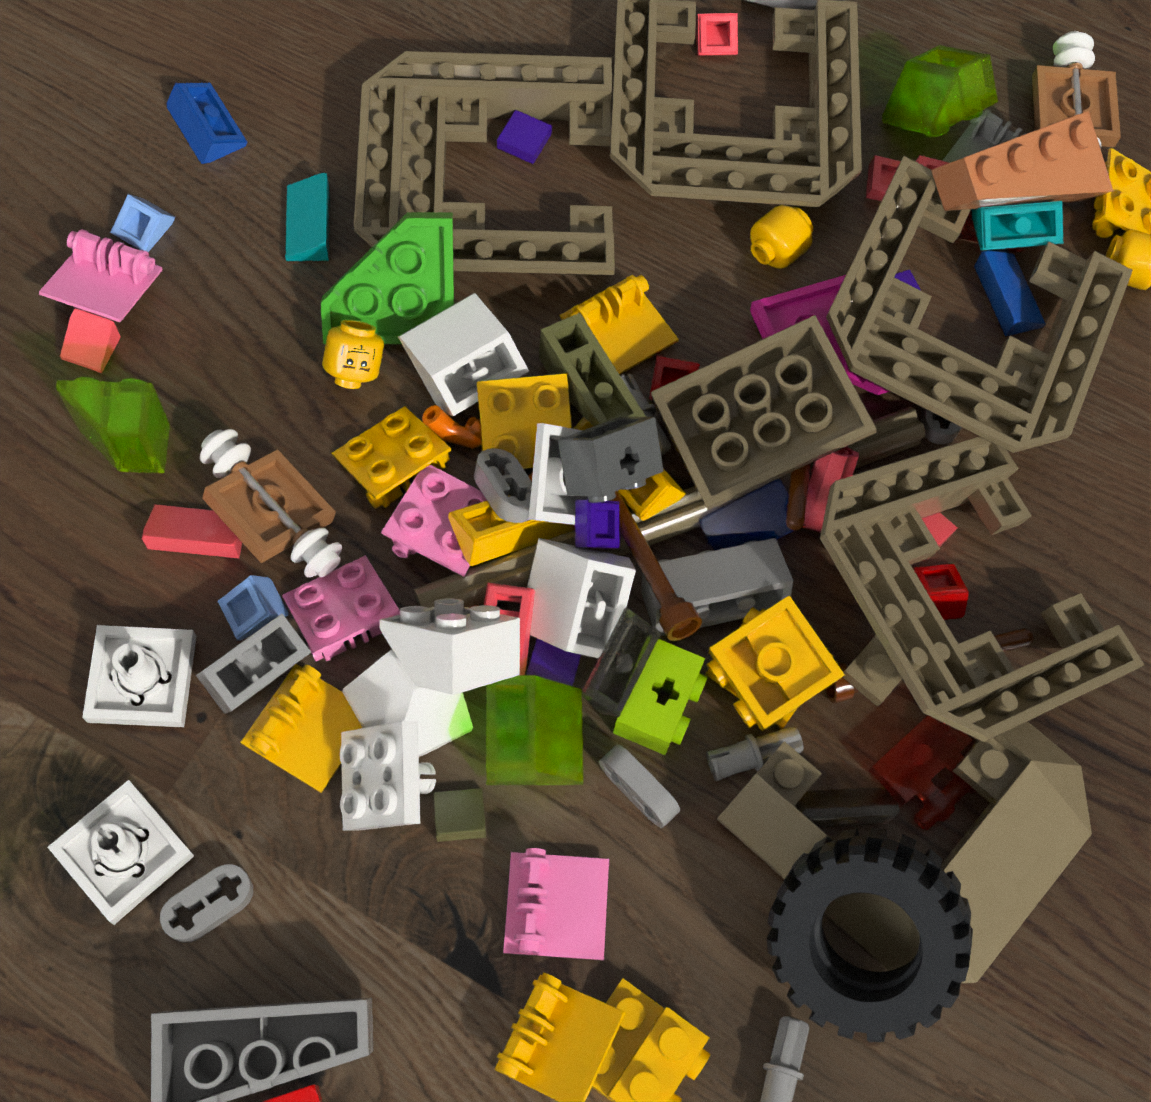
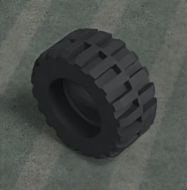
M857 828L842 831L839 838L834 841L827 836L815 843L810 853H803L794 863L770 908L767 923L772 928L766 938L767 949L770 955L777 956L772 970L778 983L789 982L791 987L787 997L796 1008H800L803 1004L812 1010L809 1017L811 1021L822 1028L826 1021L838 1026L837 1035L853 1039L854 1032L867 1033L868 1042H884L886 1032L892 1031L895 1032L896 1038L899 1040L913 1036L918 1022L923 1027L929 1028L940 1020L942 1007H952L959 996L961 982L966 981L973 928L970 926L972 913L968 899L961 897V883L954 872L945 873L941 869L942 858L931 849L925 855L915 849L917 840L902 834L900 842L888 839L887 830L872 828L869 836H859ZM851 893H871L891 900L910 916L917 927L920 943L916 956L906 965L890 971H868L851 965L834 951L824 934L822 918L825 909L831 901Z

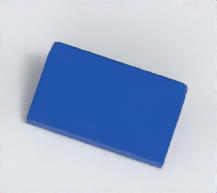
M211 83L174 84L167 101V109L201 164L210 163L246 147L247 140Z
M991 250L981 252L974 268L1005 337L1044 327L1046 323L1015 255Z

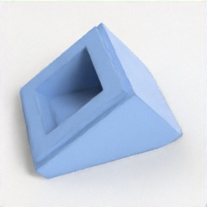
M128 194L110 233L139 250L149 252L172 225L175 216L141 197Z
M250 575L218 600L237 640H243L251 636L280 614H283L285 618L289 615L273 581L268 577Z

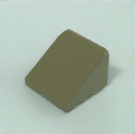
M482 788L434 792L437 842L486 838Z

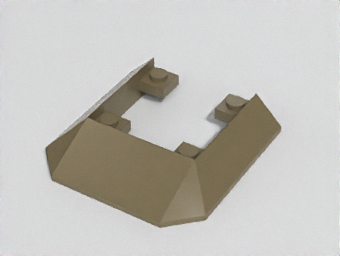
M617 0L610 158L650 196L820 207L860 175L862 171L857 2L817 0L815 10L775 7L772 18V50L809 53V108L775 105L773 112V139L693 134L694 100L655 97L656 42L694 44L696 2L679 0Z
M403 52L362 83L354 231L373 247L407 212H452L454 271L614 275L612 206L570 205L569 232L485 230V203L444 202L446 141L487 143V119H510L514 111L518 110L538 120L569 121V145L610 146L612 57Z
M903 156L826 316L850 371L1012 453L1067 439L1072 434L1133 270L1096 251L1085 260L1048 242L1042 249L1029 282L1063 298L1044 349L1040 351L1009 336L1002 345L993 367L919 330V324L932 296L894 278L918 226L954 243L971 210L944 211L931 169Z
M979 436L835 481L830 486L820 540L922 713L985 742L1123 677L1145 664L1119 625L1104 630L1081 593L1051 605L1040 613L1053 636L1062 647V650L1017 670L1013 668L991 631L958 644L911 567V564L928 559L940 550L922 518L971 502L989 533L994 535L1019 526L1032 516L1008 479L1019 469L1006 449Z
M877 635L870 640L843 672L845 674L843 678L877 707L902 680L901 675ZM1028 721L985 742L974 738L977 741L952 770L990 802L941 864V869L945 873L953 871L960 881V895L968 899L972 913L970 926L973 928L970 962L966 981L961 982V984L978 982L1092 834L1081 765ZM784 741L719 815L717 820L785 879L798 858L803 853H810L815 843L828 836L795 807L797 802L822 773ZM851 893L831 901L824 911V915L887 971L906 965L917 954L920 935L916 925L900 906L885 897L871 893Z

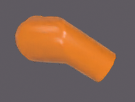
M437 405L430 406L425 410L422 422L443 441L472 449L482 445L480 419L470 417L463 427Z

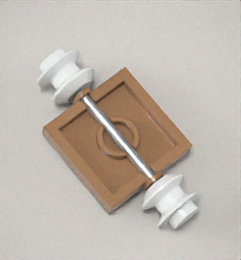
M1079 31L1068 32L1058 38L1053 44V53L1056 56L1054 58V67L1037 65L1032 74L1035 130L1089 111L1100 149L1101 146L1115 147L1121 138L1116 72L1088 70L1095 61V55L1092 51L1094 47L1093 38Z
M234 429L216 430L209 434L202 442L200 461L203 464L215 462L212 471L213 475L216 478L222 479L205 487L202 499L260 563L294 545L290 558L294 563L305 560L307 563L304 570L306 577L316 575L324 577L331 573L341 561L339 554L342 550V545L339 542L328 545L325 541L329 532L324 527L333 522L336 511L278 449L248 465L247 461L251 447L247 443L235 444L238 439V433Z

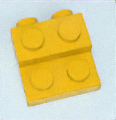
M790 595L710 647L708 653L713 660L706 664L721 688L730 684L740 700L733 705L744 723L749 728L757 724L761 731H764L845 675Z
M622 978L606 1004L622 1010L626 1014L592 1088L611 1102H681L682 1098L674 1092L685 1075L694 1081L705 1066L711 1054L703 1049L710 1037L670 1008H663Z

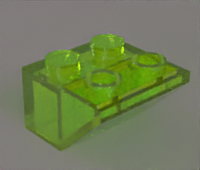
M938 45L908 60L882 114L883 123L901 127L904 131L912 130L923 133L927 137H937L947 133L950 130V126L962 120H971L979 117L983 113L982 110L998 102L990 54Z
M78 377L73 381L57 380L56 390L79 431L119 472L165 473L170 423L152 383H146L134 378L123 379L121 382H103L89 377Z
M518 675L486 685V785H583L582 689L536 675Z

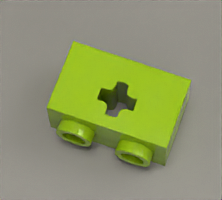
M652 636L616 720L613 734L663 755H666L671 742L680 745L691 720L682 715L688 699L696 703L698 702L708 676L700 674L705 658ZM661 691L670 693L665 706L656 702Z

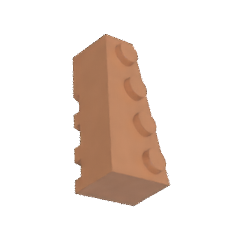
M1089 111L931 170L944 211L1056 201L1072 203L1113 192Z

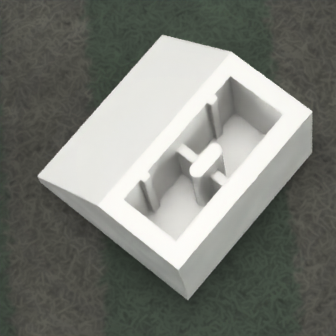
M475 293L398 336L435 404L450 416H454L478 402L476 382L519 378L529 372L508 331Z
M538 538L526 587L535 590L530 635L567 652L613 661L636 571L630 558L587 548H575L574 545Z
M446 598L435 600L434 607L431 608L422 606L403 607L400 609V615L380 619V631L417 687L455 695L520 675V618L500 614L499 607L481 605L468 608L464 607L463 600Z

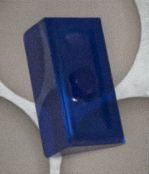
M777 479L699 519V523L714 551L743 545L750 541L759 542L773 538L777 540L793 532L794 530L789 529L786 525L789 491L781 479Z

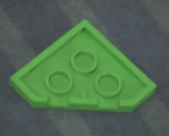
M407 212L322 296L323 344H326L329 330L340 326L342 320H357L371 324L376 327L375 333L382 337L384 344H402L398 336L454 305L452 212Z

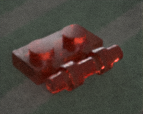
M928 715L868 770L902 806L915 794L923 801L924 807L914 815V820L926 831L938 820L944 822L955 811L954 805L967 792L970 794L976 792V790L952 771L964 757L960 752L972 739L966 733ZM946 767L952 773L953 779L940 791L931 779Z

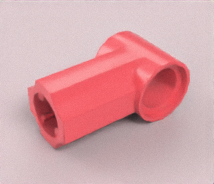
M846 446L814 461L809 478L805 522L802 528L821 533L830 486L837 480L853 476L859 452Z

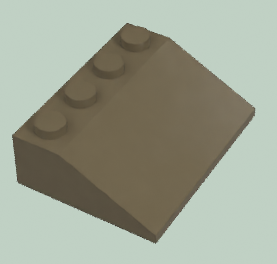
M816 315L651 392L657 413L708 511L877 432L872 419Z

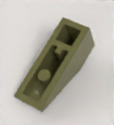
M581 313L541 329L540 361L549 375L567 374L569 402L593 427L618 417H646Z

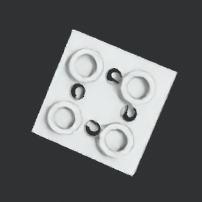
M97 625L82 718L87 723L184 727L196 643L195 632L184 629ZM168 674L172 675V679L169 683L161 684L159 682L160 677H162V679L166 681L168 679ZM138 695H143L144 702L141 705H132V700L138 703L141 701Z
M398 721L341 732L342 796L340 808L343 818V831L420 824V793H430L436 783V779H420V775H434L436 771L430 763H419L418 722Z
M129 780L48 846V849L113 925L194 857L192 852ZM143 829L148 830V839L146 841L139 842L136 835H139L140 837H145L146 834L143 831ZM103 863L105 866H107V867L109 868V870H106V869H105L103 866H101L100 864ZM141 864L145 868L143 875L137 878L133 877V874L141 872V868L136 866ZM96 870L103 873L104 876H97Z

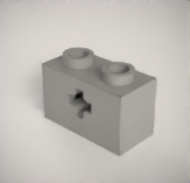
M280 614L205 668L196 677L223 713L226 714L233 711L310 654L311 651L285 616Z

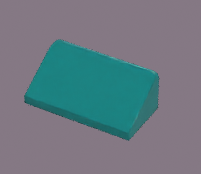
M319 173L287 186L286 261H329L330 188L327 173Z
M1062 201L971 209L980 251L1042 246L1048 242L1064 244Z

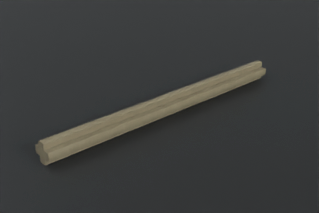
M909 406L872 420L877 432L848 445V447L859 452L856 469L922 444L921 438L925 437L924 424L918 421L916 410ZM812 462L811 465H810V475H811V469H812V466H813V463H814V462ZM791 472L709 511L695 486L684 489L683 491L686 495L682 499L645 521L641 520L632 509H629L650 546L789 494ZM575 530L548 540L575 546ZM620 531L619 548H587L619 556L631 553ZM537 544L469 568L464 577L456 573L415 588V598L418 606L431 608L434 607L435 600L446 598L463 600L464 607L468 608L474 605L481 606L484 605L487 583L526 588Z

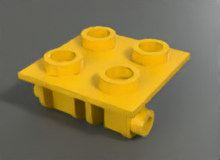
M1110 148L1108 149L1105 165L1113 192L1095 197L1094 208L1097 211L1092 222V228L1096 231V235L1102 238L1112 236L1113 232L1119 228L1125 231L1134 229L1151 235V172L1115 149Z
M630 275L560 315L561 320L581 313L619 375L679 341L678 337L644 294V292L649 290V285L642 275L637 277Z
M567 374L476 382L482 451L495 448L505 450L518 460L523 469L533 468L537 423L572 428Z
M404 406L395 413L385 417L384 420L364 433L349 440L345 445L332 452V455L368 491L366 497L376 509L381 505L385 508L388 507L391 502L403 495L399 485L407 492L411 485L409 478L411 477L414 481L419 471L427 466L432 465L440 470H444L445 463L450 460L448 452L451 451V448Z
M295 664L240 743L322 793L341 765V732L361 729L362 726L342 691L320 679L321 673L310 665L305 664L302 668Z
M543 972L538 980L533 981L534 989L524 1009L520 1008L518 1012L520 1017L517 1024H512L513 1032L503 1053H498L497 1058L499 1061L494 1070L558 1102H585L626 1013L561 984L562 981Z

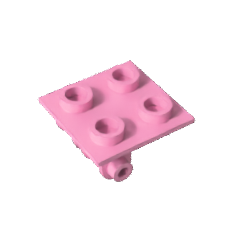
M83 229L78 232L72 231L67 238V247L73 249L72 255L41 288L39 295L121 322L162 272V267L155 265V259L149 257L148 251L137 250L121 242L113 244V240L107 237L101 240L99 236L90 234Z
M429 465L419 471L381 534L392 539L394 544L392 551L397 556L408 558L410 554L418 552L464 577L470 565L463 555L448 515L449 512L487 500L480 490Z
M366 555L333 570L324 577L314 579L282 595L308 644L315 662L323 658L326 662L330 661V658L346 651L347 649L344 645L346 640L351 649L356 648L353 637L359 634L364 643L369 642L367 630L373 638L382 633L380 631V619L400 615L399 608Z
M528 848L526 853L511 852L503 953L604 960L609 859L546 855V850L539 848Z

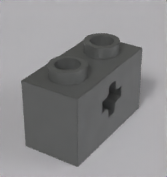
M618 417L558 440L567 495L587 496L588 502L591 503L612 500L616 497L615 491L620 489L628 490L645 486L646 478L663 472L655 417Z

